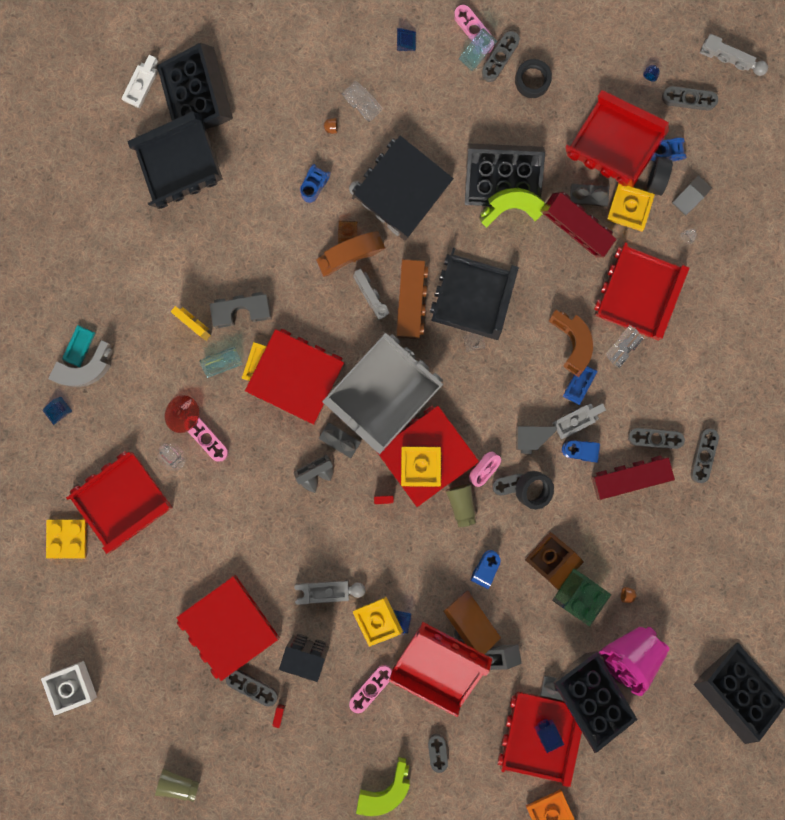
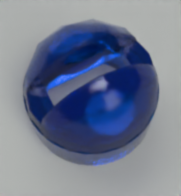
M649 65L645 69L643 77L651 82H655L659 77L660 70L656 65Z

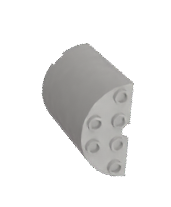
M386 333L322 401L379 454L443 386L441 383L443 379L438 374L434 373L432 375L429 372V367L422 360L419 362L415 360V354L407 347L403 349L399 345L400 341L393 334L389 336Z

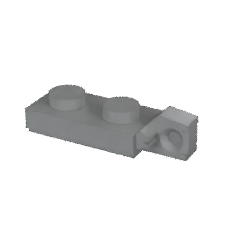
M361 269L355 271L353 278L378 320L389 315L387 306L381 304L378 300L380 296L377 290L371 288L369 284L371 281L367 273H363Z
M603 403L594 408L592 404L585 405L552 423L554 427H557L560 439H564L595 423L599 419L597 415L606 411Z

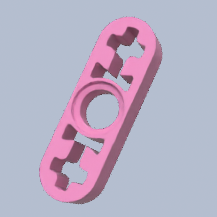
M458 6L454 14L455 21L480 52L490 53L495 46L494 37L468 6ZM460 12H466L467 20L464 17H459ZM477 25L480 31L477 34H473L469 30L470 26ZM482 33H484V35H483V37H482V38L484 39V41H485V42L490 41V44H489L490 47H488V46H484V47H483V46H482V45H483V40H482L481 38H479V37L482 35Z
M190 416L185 420V429L213 460L221 462L228 457L226 446L199 417ZM191 420L198 421L197 426L199 429L205 428L198 436L195 435L198 433L195 428L190 429ZM205 433H209L212 437V441L209 444H204L201 440L202 435ZM215 441L218 442L215 447L219 450H224L222 458L220 456L215 457L216 451L213 448L210 451L208 447L214 445Z
M379 666L351 697L349 706L354 713L365 711L389 683L392 672L389 666ZM382 670L384 672L387 670L388 678L383 677L380 680V683L383 685L380 686L377 681L373 680V677L377 680L380 677L379 671ZM368 684L376 686L377 690L374 694L366 692L365 688ZM363 692L364 696L369 698V701L365 698L362 701L363 707L358 706L355 708L354 700L359 701L362 698V695L359 693Z

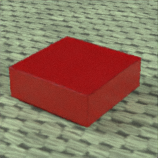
M393 495L374 496L375 505L394 503Z
M279 704L277 706L272 724L273 727L280 728L286 705Z

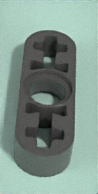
M509 31L505 33L482 70V77L485 81H495L517 49L520 38L516 32ZM512 37L514 38V43H511L507 50L505 48L508 42L507 39L510 40ZM502 52L505 54L506 59L498 61L495 55ZM493 64H495V65H496V67H495V69H494V74H495V75L491 74L490 76H488V75H487V72H488L487 70L490 71L491 68L493 67Z
M671 86L663 92L662 100L668 106L709 111L717 105L718 96L712 91ZM670 92H673V96L677 97H674L673 100H670V97L667 95H669ZM682 93L681 102H679V95ZM685 95H693L695 102L688 103L685 100ZM707 97H710V100L713 102L710 105H707V101L703 100H706Z
M635 428L628 433V441L635 446L678 449L685 442L683 434L676 431ZM637 431L639 435L646 436V432H648L647 444H645L646 439H639L636 442L632 435L636 434ZM654 433H658L661 436V441L658 444H654L651 441V436ZM676 435V438L680 439L676 446H674V442L666 441V445H664L666 438H674Z
M705 429L700 433L690 473L691 479L696 483H705L710 477L719 435L714 429ZM711 433V436L714 437V439L709 441L708 446H712V449L707 447L702 448V444L707 445L708 441L707 438H705V435ZM703 450L709 453V459L706 462L700 459V453ZM698 463L707 465V468H702V473L705 476L701 477L700 480H698L696 472H700L701 466H697Z
M236 670L231 676L237 674L238 679L242 682L244 678L247 679L243 689L239 687L242 683L238 681L232 683L230 675L226 677V684L229 687L264 706H272L278 699V693L274 688L240 670ZM253 682L257 685L255 693L247 691L248 683ZM261 687L264 688V690L262 691L263 693L268 694L269 692H271L272 698H274V700L270 699L268 702L265 700L266 696L262 694L260 695V698L257 697L261 690Z

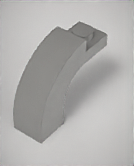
M101 340L92 360L81 368H71L63 363L56 362L48 379L69 387H83L95 383L111 367V365L104 362L112 355L113 350L111 348L113 345Z

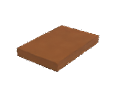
M468 590L443 611L465 644L483 654H486L501 639Z

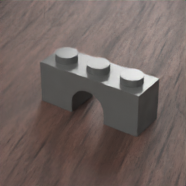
M263 292L253 293L252 297L244 298V295L234 296L233 300L229 301L216 299L214 303L209 304L213 327L216 329L234 326V314L240 309H246L250 312L252 322L272 319L269 299L266 294L263 295Z

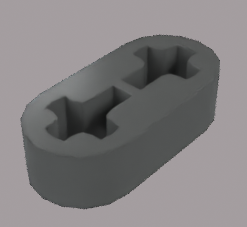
M514 474L496 479L492 484L493 492L497 495L515 493L516 485L512 486L511 482L517 481V477H521L523 474ZM499 481L502 484H509V487L503 488L504 492L496 490Z
M433 734L428 740L430 765L433 771L442 773L448 767L446 743L442 735ZM434 739L442 742L439 745V751H436L435 745H431V743H434ZM437 755H440L441 761L445 762L441 765V768H438L436 764L434 765L437 762Z

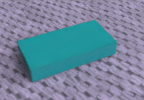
M77 325L62 360L81 368L96 333Z

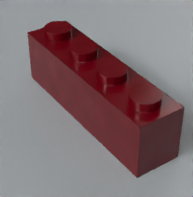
M565 192L552 193L540 212L592 255L604 258L617 240L612 235L613 232L607 227H602L598 223L599 220L586 214L584 212L585 209L579 204H574L570 200L571 197Z
M662 455L652 457L651 462L644 463V460L633 462L632 467L626 468L625 465L614 467V471L607 473V470L596 472V476L591 477L597 500L674 481L675 478L669 458H663Z

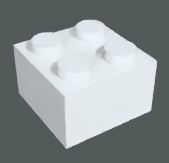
M84 661L41 678L54 716L89 703L97 698Z

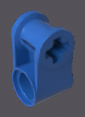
M685 139L663 140L658 147L662 155L655 152L651 160L654 162L657 157L672 161L686 159L687 155L684 154L683 146Z
M313 164L300 187L302 199L308 203L314 202L329 180L331 173L324 172L317 168V165ZM307 189L314 190L312 195L304 194Z
M567 441L562 445V453L565 457L598 463L600 443ZM573 446V448H576V451L571 453V451H568V447Z
M487 550L484 552L470 581L489 589L501 563V559L495 551ZM494 555L495 563L491 562L489 564L487 558H491Z

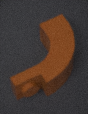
M375 231L351 238L330 248L316 261L323 277L356 260L372 257L386 247L379 232Z
M555 310L549 322L566 333L572 342V353L563 367L579 377L592 357L593 339L591 332L579 316L575 315L573 320H571L566 313Z

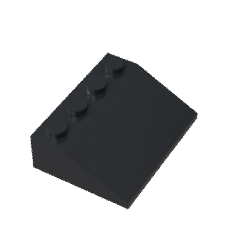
M198 43L157 65L171 121L190 112H196L202 116L205 128L209 129L233 119L214 47Z
M468 143L465 205L492 206L488 199L494 194L510 188L525 189L541 198L545 162L544 147Z
M739 643L733 645L707 668L693 684L744 744L760 742L785 708V696Z
M598 651L583 654L571 663L554 682L555 687L594 753H597L638 720Z

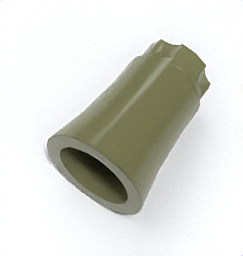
M471 484L445 490L458 527L476 524Z
M163 768L155 796L194 802L200 782L192 781L190 778L177 775Z

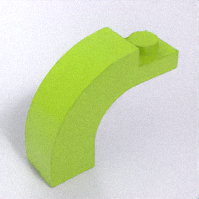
M520 188L505 189L488 199L492 206L485 208L481 212L479 219L487 228L502 212L517 208L525 211L536 221L543 215L540 211L546 203L531 191Z
M398 757L394 780L387 789L380 792L360 789L356 814L364 816L383 815L395 809L403 801L410 786V779L403 778L407 777L409 765H406L405 758Z

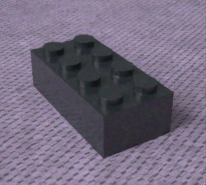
M293 635L286 645L279 670L318 682L329 646H326V642L316 639L313 642L307 640L308 637L305 635Z

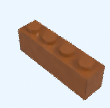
M402 259L396 338L419 339L420 335L424 334V323H421V316H425L426 304H422V297H426L427 286L423 285L424 278L428 277V267H425V261Z

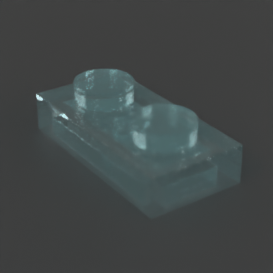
M484 28L481 29L459 57V60L471 71H474L496 44L497 40Z
M235 346L199 360L207 378L243 365Z

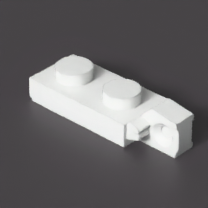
M149 55L145 64L141 63L140 66H137L122 96L124 102L139 109L141 108L157 74V69L155 68L158 60L155 57Z

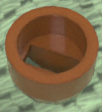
M330 118L324 122V129L327 133L337 134L336 118Z
M623 587L621 590V601L623 603L634 602L637 597L636 591L632 588Z

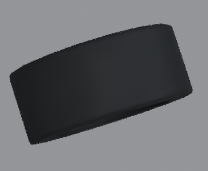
M539 59L524 61L519 66L515 76L517 90L527 98H538L544 95L552 81L550 67ZM532 68L543 73L544 83L540 88L530 89L524 85L522 76L526 70Z
M662 157L655 159L647 183V192L660 196L664 194L672 171V160Z
M530 471L522 475L518 480L515 488L516 496L528 508L542 509L553 498L554 484L543 473ZM535 480H541L543 482L542 493L535 500H528V487Z

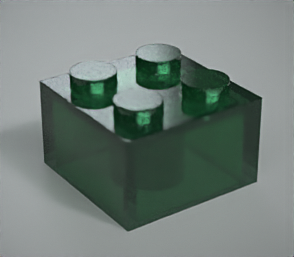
M573 569L552 601L590 627L612 594L587 576Z

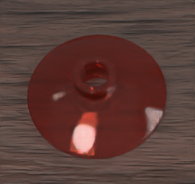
M186 395L177 396L172 399L165 410L166 425L176 433H185L191 430L199 418L197 402Z

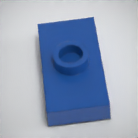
M587 366L579 377L574 375L563 397L580 405L598 371Z

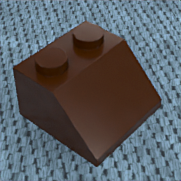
M549 532L525 559L557 590L584 563L570 547L552 532Z

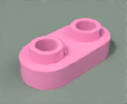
M495 452L485 454L477 466L471 470L469 481L476 487L484 485L499 467L501 457Z

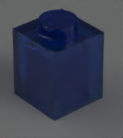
M544 719L537 723L538 726L534 727L546 753L564 745L552 719L549 721Z

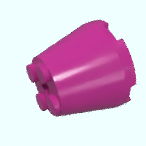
M637 627L604 646L599 651V655L603 657V662L612 677L619 684L632 688L631 692L638 696H642L649 689L667 656V652L670 650L667 644L656 637L657 634L651 627L646 629Z

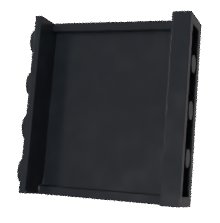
M190 112L127 141L129 148L136 151L152 199L148 203L149 206L156 207L157 209L165 208L172 201H181L184 199V196L201 192L202 188L216 186L218 181L223 180L202 116L196 112Z
M399 136L396 140L393 138L387 145L389 150L385 155L381 153L375 160L377 165L374 169L370 167L363 176L366 178L363 183L358 182L352 190L354 193L352 199L356 198L398 231L401 234L399 237L406 241L454 178L402 136Z
M453 248L451 255H446L444 265L447 266V269H442L439 281H442V285H437L434 297H438L437 302H432L429 312L433 313L431 321L499 340L519 267L511 265L510 271L456 256L454 255L456 248Z

